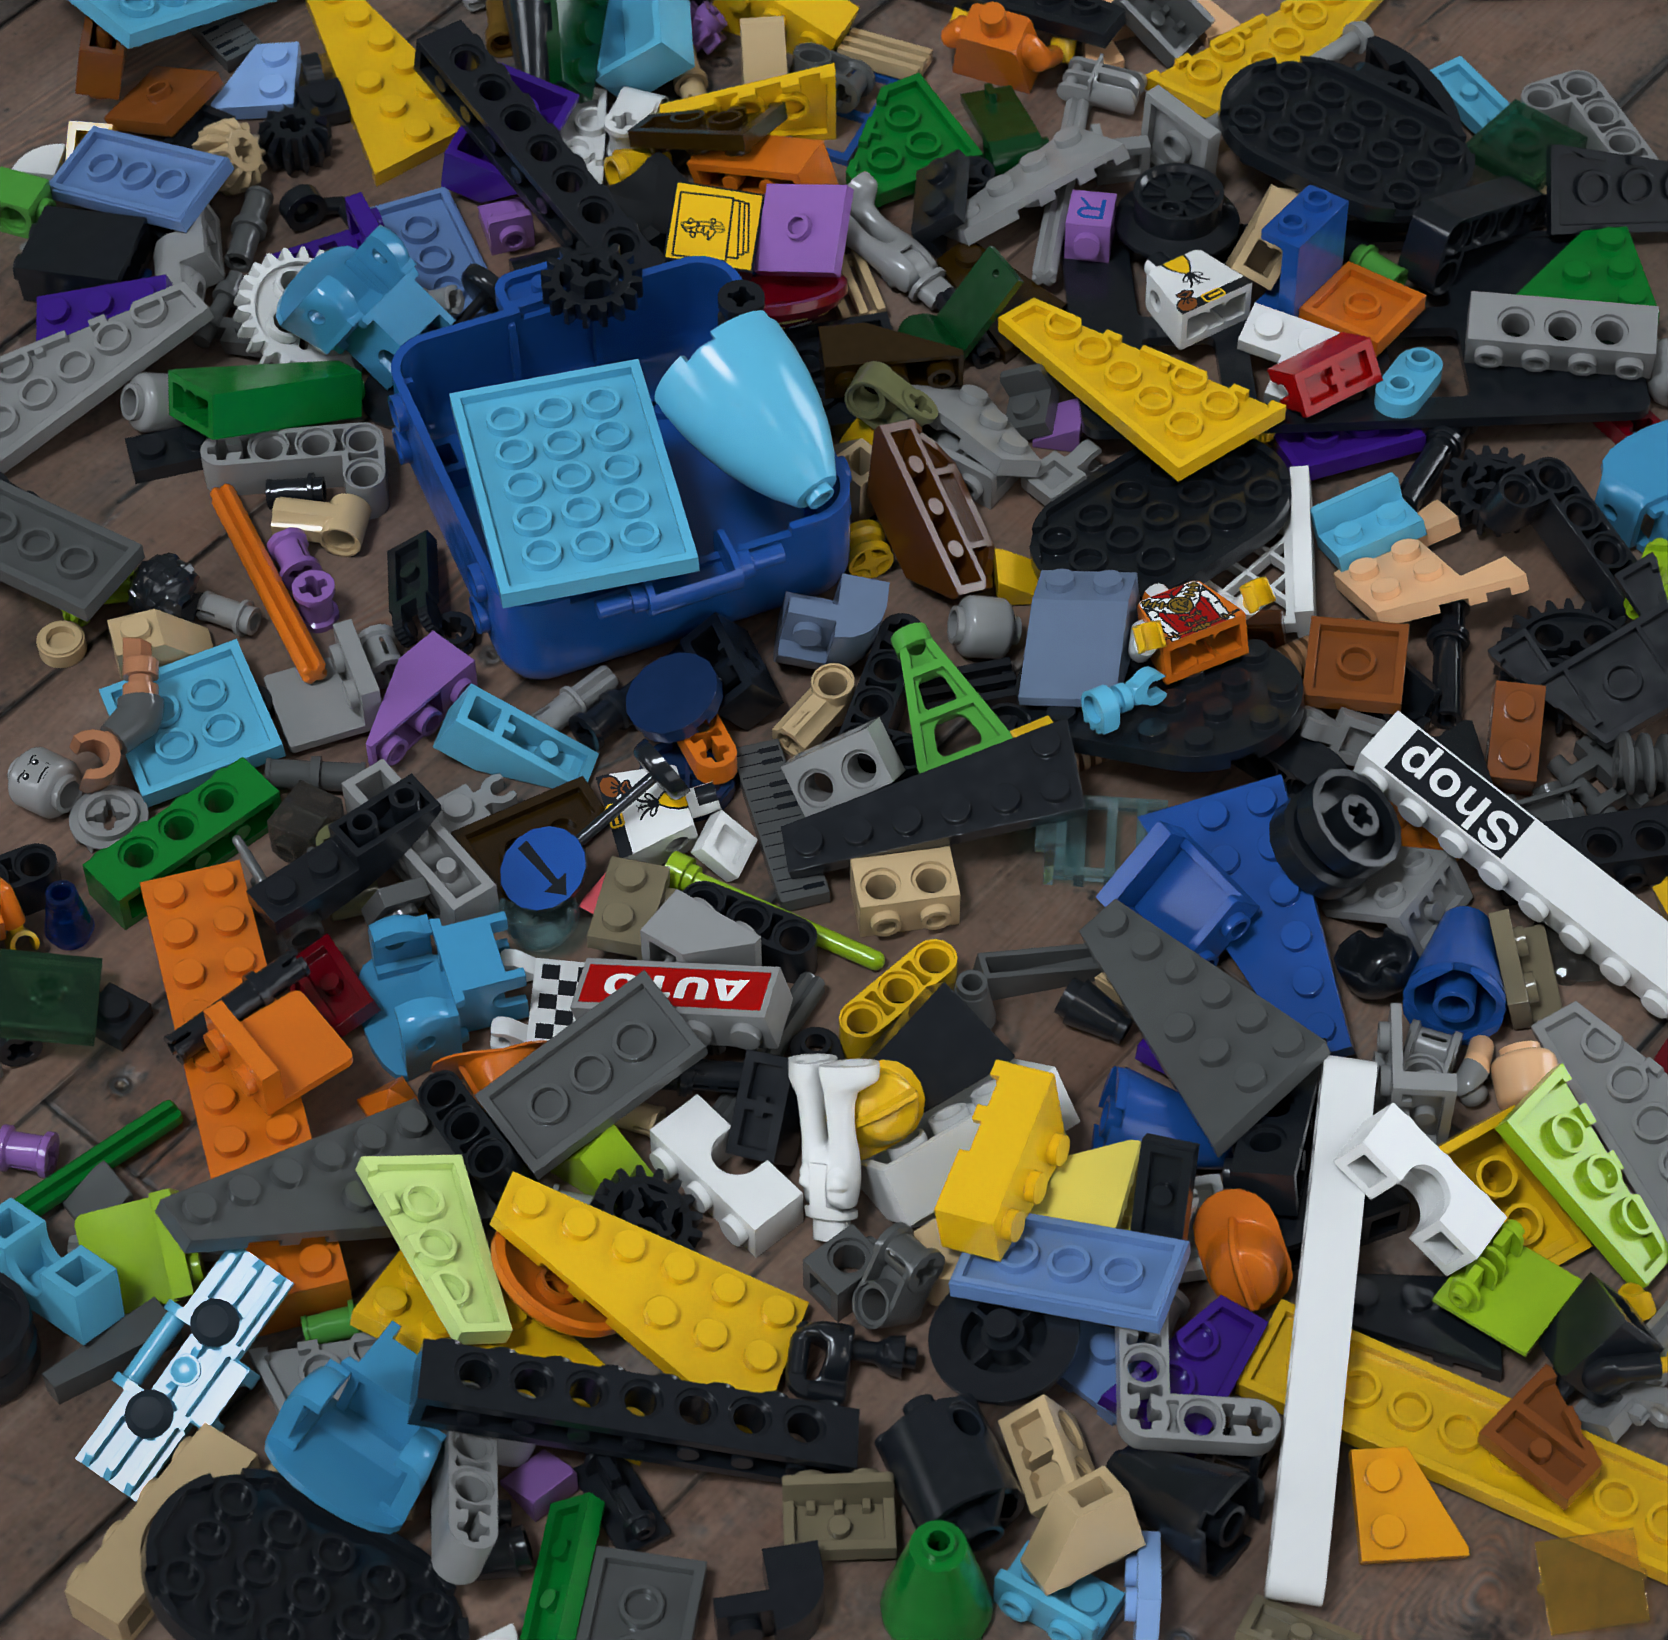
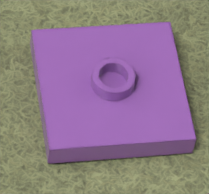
M767 184L753 271L761 276L841 277L854 189L848 185Z

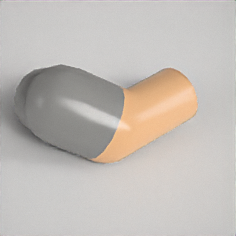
M1477 1035L1471 1038L1466 1055L1457 1071V1096H1460L1462 1104L1467 1107H1475L1481 1104L1488 1095V1090L1482 1083L1490 1072L1494 1043L1485 1035Z

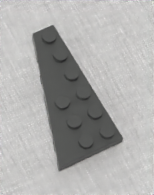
M1116 898L1079 930L1090 954L1107 981L1114 988L1130 1018L1132 1017L1145 1042L1175 1090L1177 1089L1187 1105L1191 1116L1202 1129L1218 1158L1331 1054L1324 1039Z
M414 1098L162 1198L155 1213L184 1253L247 1249L250 1242L278 1240L280 1246L299 1245L302 1238L325 1237L326 1242L393 1237L392 1233L355 1170L362 1156L456 1154ZM467 1171L483 1229L492 1230L494 1228L489 1224L497 1206Z

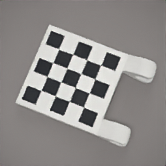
M504 949L501 951L500 956L505 971L523 967L526 974V982L533 981L528 1025L509 1017L498 1016L494 1018L491 1023V1049L506 1048L528 1041H549L576 1021L570 1006L585 962L535 958L516 949Z

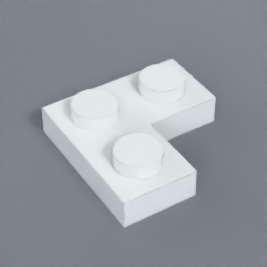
M1254 303L1238 338L1237 349L1278 364L1341 332ZM1270 380L1264 393V402L1269 403L1271 400L1280 403L1279 399L1289 395L1284 385H1278Z

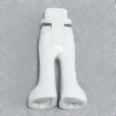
M801 1054L788 1058L789 1080L797 1095L802 1135V1166L800 1167L799 1183L804 1187L806 1201L810 1203V1205H805L804 1208L805 1215L813 1218V1239L827 1242L851 1225V1220L858 1218V1210L853 1208L857 1205L861 1189V1160L855 1126V1103L858 1092L878 1081L880 1062L873 1059L838 1060V1057L832 1054Z

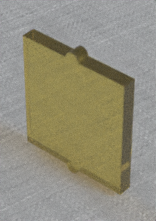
M1633 1527L1534 1542L1541 1583L1537 1586V1592L1539 1595L1544 1596L1551 1636L1650 1622L1643 1583L1647 1578V1571L1640 1567Z

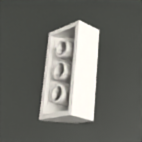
M1018 1059L1011 1060L1010 1063L1055 1073L1064 1131L1080 1123V1119L1056 1067ZM991 1075L925 1112L917 1128L904 1140L861 1161V1189L887 1220L896 1223L903 1222L910 1227H919L936 1218L934 1208L958 1150H970L980 1124L972 1121L977 1104L988 1106L996 1087V1080Z

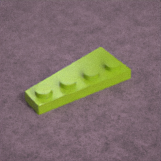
M1562 1062L1551 1069L1496 1126L1495 1130L1625 1282L1637 1283L1644 1288L1650 1284L1668 1263V1243L1640 1194H1631L1622 1180L1621 1170L1624 1169L1614 1150L1607 1153L1591 1126L1597 1121L1587 1103L1579 1105L1566 1083L1572 1078Z

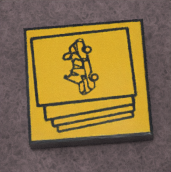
M676 180L663 253L665 261L670 262L690 256L712 257L728 263L739 273L742 279L751 281L765 194Z

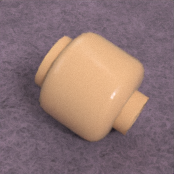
M1522 1041L1501 1048L1499 1050L1500 1056L1490 1066V1074L1499 1109L1504 1110L1513 1105L1516 1106L1551 1069L1556 1067L1558 1063L1555 1053L1546 1048H1541L1540 1043L1537 1041Z

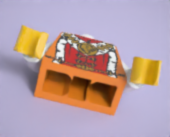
M1259 577L1240 586L1241 594L1238 597L1215 592L1201 581H1191L1170 590L1164 584H1153L1144 592L1142 601L1137 605L1138 621L1132 625L1128 647L1130 657L1138 663L1146 662L1150 658L1156 670L1166 676L1162 678L1163 682L1169 685L1249 653L1246 620L1255 615L1261 606L1276 601L1267 577Z

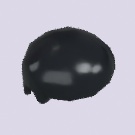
M1386 927L1384 934L1378 938L1370 937L1362 930L1352 933L1338 946L1333 960L1344 983L1353 993L1364 999H1383L1404 989L1419 960V956L1408 936L1395 933L1392 929Z

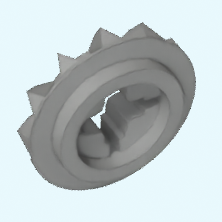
M110 785L103 790L89 794L85 793L81 796L70 811L69 826L76 844H84L92 854L98 849L108 848L130 833L137 824L148 821L150 816L147 804L140 794L127 787ZM108 810H112L113 816L117 820L112 830H107L104 827Z

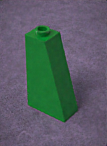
M339 360L168 370L169 415L212 440L362 417V400L365 396V384L361 371Z

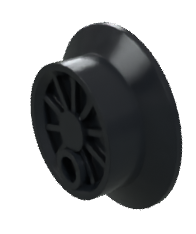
M1187 163L1161 164L1143 172L1137 178L1134 189L1127 193L1118 203L1114 221V228L1118 237L1128 248L1147 258L1156 252H1163L1172 260L1193 250H1202L1212 257L1219 255L1232 245L1237 238L1240 227L1238 211L1234 204L1224 195V188L1220 180L1210 171Z
M949 1292L939 1304L931 1320L928 1334L929 1354L939 1377L957 1394L971 1393L977 1402L984 1404L1018 1406L1029 1403L1045 1394L1068 1370L1075 1358L1080 1342L1079 1319L952 1297Z

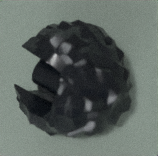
M170 552L162 555L156 554L149 560L142 561L130 576L128 605L132 607L135 613L157 609L192 622L196 613L200 611L197 610V604L203 592H194L200 577L195 572L193 566L180 560L177 554Z

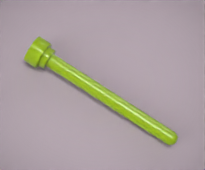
M674 851L665 866L670 867V888L683 892L688 885L697 881L714 882L794 914L704 874L703 868L696 865L695 858L679 851ZM806 919L813 924L817 931V946L870 970L877 971L884 966L885 957L880 951Z

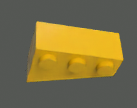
M714 0L712 3L727 21V26L722 30L740 36V18L784 16L786 53L792 55L795 46L801 43L820 44L835 52L849 33L860 7L848 0Z
M996 1059L990 1073L991 1077L996 1080V1087L988 1106L977 1104L972 1116V1121L980 1124L969 1151L958 1150L934 1211L942 1247L1000 1262L1011 1243H1016L1020 1239L1024 1230L1025 1219L1034 1204H1039L1043 1200L1048 1180L1057 1166L1061 1167L1065 1163L1069 1153L1070 1139L1065 1135L1055 1073Z

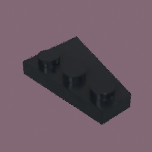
M1357 1273L1352 1319L1353 1330L1396 1349L1404 1346L1434 1356L1433 1362L1453 1367L1454 1363L1480 1370L1482 1371L1481 1377L1500 1383L1502 1376L1501 1342L1432 1302L1433 1297L1450 1276Z

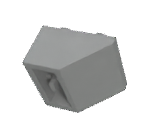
M678 889L672 893L640 930L642 961L762 966L761 936L752 927L742 921L735 922L715 911L704 899L699 897L692 898Z

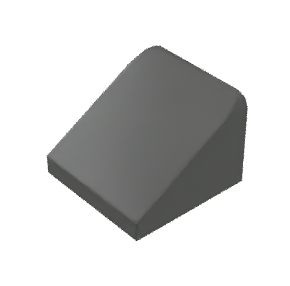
M103 1160L91 1170L63 1202V1206L71 1217L76 1220L81 1214L132 1202L134 1198L127 1186Z

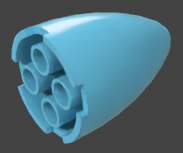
M762 310L734 317L711 330L710 334L713 340L697 349L689 361L685 356H680L670 366L657 386L655 401L682 436L723 472L748 488L775 501L796 508L809 506L810 509H816L833 496L834 490L832 487L836 482L835 451L830 426L820 395L797 349L775 319L770 318Z

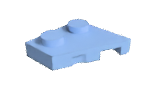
M299 42L256 44L210 106L236 116V120L267 118V111L280 112L283 104L288 108H295L298 103L296 87H299L300 56H302Z
M1141 1531L1146 1545L1137 1549L1136 1553H1129L1125 1556L1124 1587L1126 1589L1124 1621L1134 1622L1133 1640H1158L1161 1612V1532Z

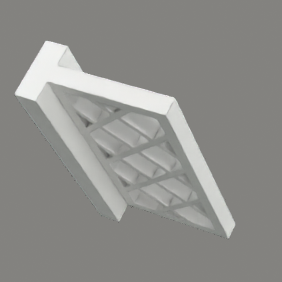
M1309 465L1290 467L1291 511L1285 524L1278 532L1283 538L1270 549L1263 545L1254 552L1260 557L1247 569L1238 563L1227 568L1228 571L1237 577L1225 588H1220L1210 580L1204 583L1215 592L1234 597L1240 591V586L1259 578L1257 575L1267 566L1273 564L1285 572L1270 585L1276 598L1275 602L1286 609V616H1283L1286 633L1297 632L1298 640L1309 635L1311 616H1317L1314 529L1310 508L1313 507V495Z

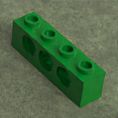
M241 757L228 767L217 770L203 784L188 794L180 795L163 811L148 821L140 822L130 833L108 848L97 851L90 860L85 862L82 866L89 895L126 931L147 916L140 882L225 863L239 853L232 842L233 836H241L248 847L285 821L280 791L244 757Z

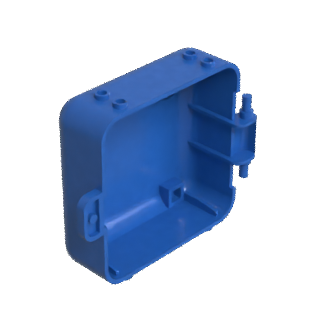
M690 256L642 269L644 295L642 298H637L638 309L636 311L625 309V320L622 322L614 317L608 318V327L603 328L599 321H592L588 329H583L582 320L576 319L570 325L564 324V313L552 316L550 314V305L543 303L541 271L547 270L546 261L508 272L497 280L495 296L499 309L498 312L417 335L406 341L396 351L391 363L394 394L388 396V405L395 425L392 428V436L400 465L410 463L469 591V604L477 633H488L499 658L509 669L518 675L536 680L556 678L683 638L715 612L735 622L780 608L786 591L813 597L818 596L836 585L842 573H845L850 557V515L852 514L850 483L852 482L849 464L843 455L838 457L835 453L836 482L832 487L834 490L833 496L816 509H810L809 506L796 508L775 501L748 488L719 469L682 436L655 401L657 386L670 366L680 356H685L689 361L697 349L713 340L710 331L718 326V292L720 288L728 282L742 280L739 273L722 260L707 256ZM639 359L696 547L700 571L503 609L457 433L449 393Z

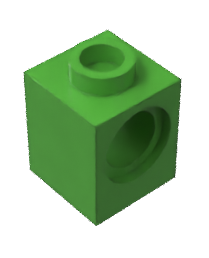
M1 166L0 231L28 239L31 225L37 223L45 205L56 207L49 179Z

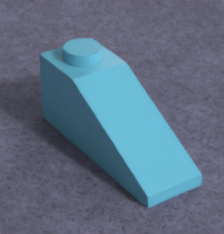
M472 683L448 709L433 745V748L476 771L493 775L500 773L505 778L547 788H555L581 776H584L588 782L599 755L598 752Z

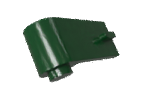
M991 83L984 84V90L960 94L962 105L982 137L984 158L993 164L995 177L1005 174L1019 164L1020 159L1024 155L1040 149L1049 142L1047 136L1041 137L1037 127L1011 85L994 88Z
M989 245L937 316L927 313L911 315L901 322L898 332L963 349L965 360L1024 281L995 247Z

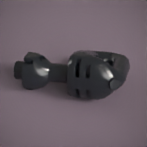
M802 1321L796 1326L797 1330L792 1334L789 1342L785 1380L789 1391L796 1398L813 1402L832 1400L844 1405L851 1360L873 1363L885 1374L901 1378L902 1368L915 1369L918 1348L905 1346L906 1335H891L878 1342L854 1339L855 1328L849 1324L829 1321ZM811 1344L825 1352L824 1363L814 1380L807 1379Z

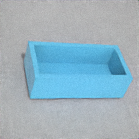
M608 0L595 82L618 97L620 90L625 86L651 92L695 67L690 0Z

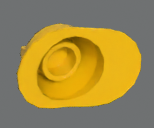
M879 1060L880 1076L878 1081L858 1092L855 1103V1126L861 1161L904 1140L917 1128L923 1116L925 1096L921 1082L910 1068L898 1061Z

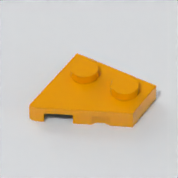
M1407 1446L1354 1449L1348 1453L1359 1565L1465 1559L1469 1556L1467 1543Z

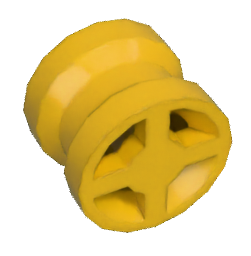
M864 519L850 524V557L847 565L850 574L871 579L885 573L891 567L894 555L890 546L885 543V532L880 523Z

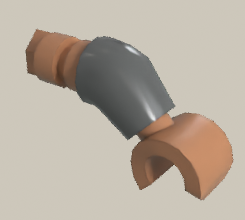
M123 637V679L128 682L123 685V695L117 699V708L101 726V731L95 729L81 731L73 736L69 746L76 755L87 751L95 753L103 763V766L100 768H90L85 771L78 788L84 793L89 794L105 789L114 778L121 754L126 755L155 735L162 723L164 698L159 696V686L154 683V681L159 679V660L152 657V643L141 638Z

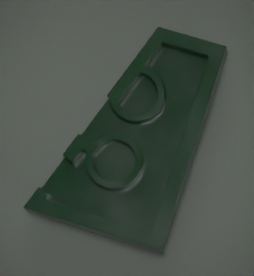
M544 0V4L551 6L553 28L546 32L550 83L579 94L578 104L592 101L608 0Z

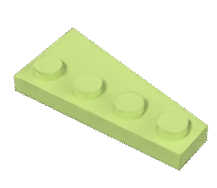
M462 1154L362 1156L355 1170L450 1337L460 1341L463 1345L507 1343L513 1329L498 1277L493 1268L491 1253Z

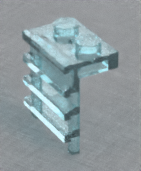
M1083 795L1087 813L1088 809L1107 810L1104 868L1084 867L1087 816L1036 826L1035 852L1045 853L1043 884L1053 885V879L1073 880V886L1083 887V881L1103 882L1104 887L1118 870L1115 869L1118 811L1137 812L1138 817L1168 808V800ZM1138 818L1135 848L1145 838L1147 833Z

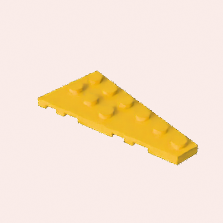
M1285 0L1280 3V10L1269 16L1261 13L1210 40V45L1205 50L1193 56L1186 53L1176 58L1173 67L1161 73L1155 69L1146 74L1147 84L1145 90L1149 91L1155 86L1160 85L1198 115L1208 118L1219 111L1224 87L1241 69L1255 62L1275 57L1277 64L1286 61L1299 62L1300 56H1310L1342 37L1345 25L1353 21H1365L1383 0Z

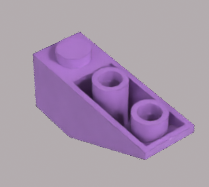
M435 631L430 632L398 659L366 741L369 766L381 759H384L389 766L397 764L414 744L424 736H429L437 730L444 720L448 709L471 683L478 687L475 660Z

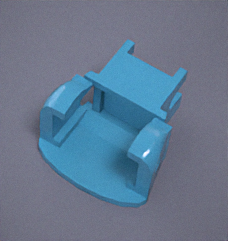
M379 225L358 249L351 246L335 247L318 255L305 265L285 288L278 301L276 319L280 327L319 348L326 355L332 350L340 355L347 350L386 390L393 385L391 374L392 359L396 351L406 341L417 335L430 332L426 327L431 322L440 329L450 326L456 321L415 281L419 275L415 269L417 263L409 256L403 241L394 232L382 225Z
M1665 420L1629 435L1609 450L1602 460V477L1594 501L1627 547L1632 548L1636 546V549L1642 554L1645 546L1654 539L1664 538L1668 540V420ZM1644 514H1648L1652 519H1655L1649 538L1640 529Z
M505 911L442 926L440 918L428 920L427 914L416 917L396 914L386 916L368 925L372 959L362 966L359 979L381 1011L362 1023V1028L372 1053L382 1068L392 1077L397 1079L403 1076L405 1081L409 1082L429 1071L433 1062L440 1058L463 1053L462 1044L470 1041L468 1032L490 1027L493 1019L498 1016L509 1017L515 1020L529 1017L526 994L506 998L504 992L527 986L523 967L505 971L500 953L504 949H510L507 938L495 940L493 935L494 933L508 930ZM430 935H433L437 947L436 955L432 954Z
M393 1320L359 1362L351 1356L344 1359L341 1364L330 1359L325 1366H321L311 1372L294 1388L284 1401L265 1440L264 1450L274 1468L293 1487L314 1503L344 1521L369 1531L391 1534L401 1529L447 1437L446 1434L435 1428L407 1424L413 1370L417 1354L395 1340L402 1326ZM348 1379V1381H347V1383H346V1385H345V1387H344V1389H343V1391H342V1393H341V1395H340V1397H339V1399H338V1401H337L336 1399L333 1398V1396H334L335 1393L339 1390V1388L343 1385V1383Z

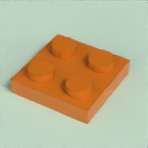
M1347 261L1299 308L1298 318L1338 332L1370 337L1377 357L1425 309L1426 295Z

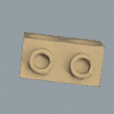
M950 846L850 859V890L860 937L873 935L890 936L897 932L919 929L937 930L949 925L960 924L961 894Z
M1046 1395L1039 1396L998 1420L1030 1513L1039 1520L1055 1490L1095 1470L1075 1415Z

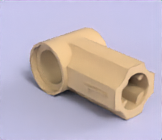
M349 493L338 494L330 502L289 497L276 498L272 508V536L276 532L283 531L289 527L299 528L305 532L308 542L321 543V546L326 551L334 555L350 557L356 555L361 549L371 516V507L363 498Z
M839 663L825 664L815 670L811 677L810 689L772 728L773 739H779L783 752L793 757L820 744L835 727L842 726L856 690L852 671Z

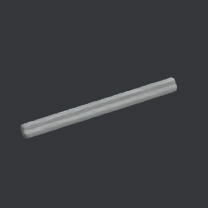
M1072 97L1066 101L1061 129L1071 127L1072 125L1086 129L1089 115V103L1086 99L1078 100ZM1076 180L1054 190L1057 198L1045 204L1032 268V280L1037 285L1044 283L1050 286L1056 282L1065 236V222Z

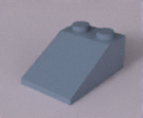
M1068 569L1041 570L1031 604L1018 695L1019 705L1082 707L1081 696L1083 692L1102 684L1110 688V686L1120 682L1124 683L1131 660L1128 653L1131 627L1138 621L1137 605L1140 603L1137 573L1118 572L1115 570H1104L1101 572L1071 571Z

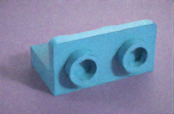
M1392 472L1310 508L1317 546L1341 572L1349 570V565L1357 559L1365 557L1376 558L1391 551L1392 545L1399 540L1409 538L1416 540L1427 535L1423 518L1402 498L1399 480Z
M1030 1540L1026 1542L1008 1571L1000 1569L995 1576L993 1602L998 1604L1002 1612L1011 1619L1018 1622L1029 1621L1047 1631L1052 1640H1101L1125 1603L1124 1592L1091 1574L1077 1580L1070 1587L1059 1589L1046 1596L1023 1569L1020 1561Z

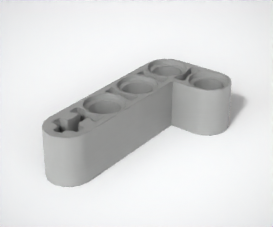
M1572 70L1530 83L1522 90L1519 112L1541 133L1540 141L1567 134L1578 148L1659 160L1602 83L1592 73L1584 70Z
M359 422L286 428L216 440L208 438L201 445L200 455L207 489L210 492L214 487H221L227 483L235 488L238 496L266 493L267 479L307 478V474L313 472L316 477L323 476L325 478L326 488L345 487L346 493L363 498L371 507L369 520L382 516L389 508L388 468L384 437L381 429L374 424Z
M462 1382L471 1389H481L476 1383ZM520 1393L524 1397L535 1398L531 1395ZM438 1429L446 1434L447 1437L432 1467L431 1561L438 1576L445 1581L455 1585H467L479 1577L498 1536L497 1464L519 1467L531 1458L537 1445Z

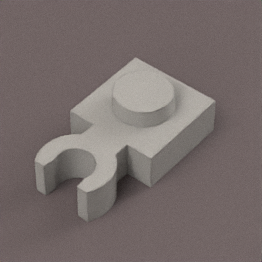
M500 773L487 777L483 781L481 789L474 793L465 783L436 799L441 804L442 809L436 818L451 834L456 829L517 804V793L513 790L503 796H496V793L504 790V780Z

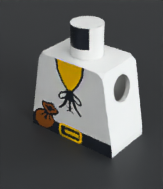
M1193 250L1173 260L1163 252H1156L1146 261L1144 271L1147 274L1146 308L1178 349L1182 350L1248 319L1252 282L1204 251Z
M670 765L679 775L677 767L674 765ZM644 769L596 777L605 810L648 773ZM713 781L689 788L690 792L679 800L668 797L655 783L610 822L619 857L662 865L667 862L674 851L684 854L692 850L698 839L693 819L721 810Z

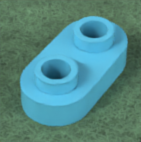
M1415 347L1402 352L1382 376L1383 380L1376 384L1374 398L1376 409L1383 415L1391 418L1400 419L1415 415L1441 383L1443 361L1440 356L1424 347Z

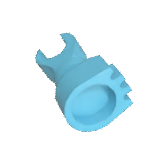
M1147 666L1139 669L1125 684L1120 682L1110 686V688L1102 684L1083 692L1081 705L1084 722L1089 723L1090 729L1096 730L1097 734L1102 733L1105 735L1117 730L1120 725V713L1132 710L1134 705L1154 706L1166 698L1167 693L1160 688L1153 687L1148 689L1151 683L1166 676L1155 668Z

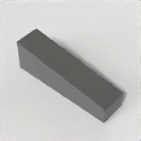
M1085 944L977 953L973 970L980 971L986 976L992 1001L1067 987L1074 977L1084 983L1088 979L1093 982L1095 977L1102 973Z
M155 1297L148 1300L94 1339L43 1372L42 1376L47 1391L60 1405L112 1379L117 1371L123 1373L167 1313V1310L164 1309ZM181 1330L166 1351L184 1343Z

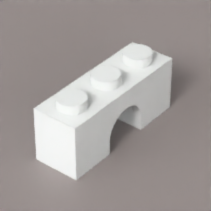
M697 1094L650 1129V1161L655 1170L658 1168L663 1170L665 1179L673 1178L676 1180L679 1178L682 1181L681 1187L684 1189L685 1195L692 1194L696 1199L692 1206L701 1213L707 1211L719 1222L723 1234L733 1245L737 1247L743 1245L757 1258L804 1221L803 1193L768 1160L746 1174L734 1175L720 1170L718 1167L733 1156L732 1154L725 1153L731 1125Z
M1394 1102L1365 1120L1333 1161L1371 1200L1396 1184L1405 1187L1413 1194L1419 1205L1420 1221L1409 1239L1446 1276L1478 1259L1507 1218L1491 1201L1490 1197L1480 1190L1454 1164L1452 1159L1442 1152L1415 1124L1412 1118L1406 1115Z

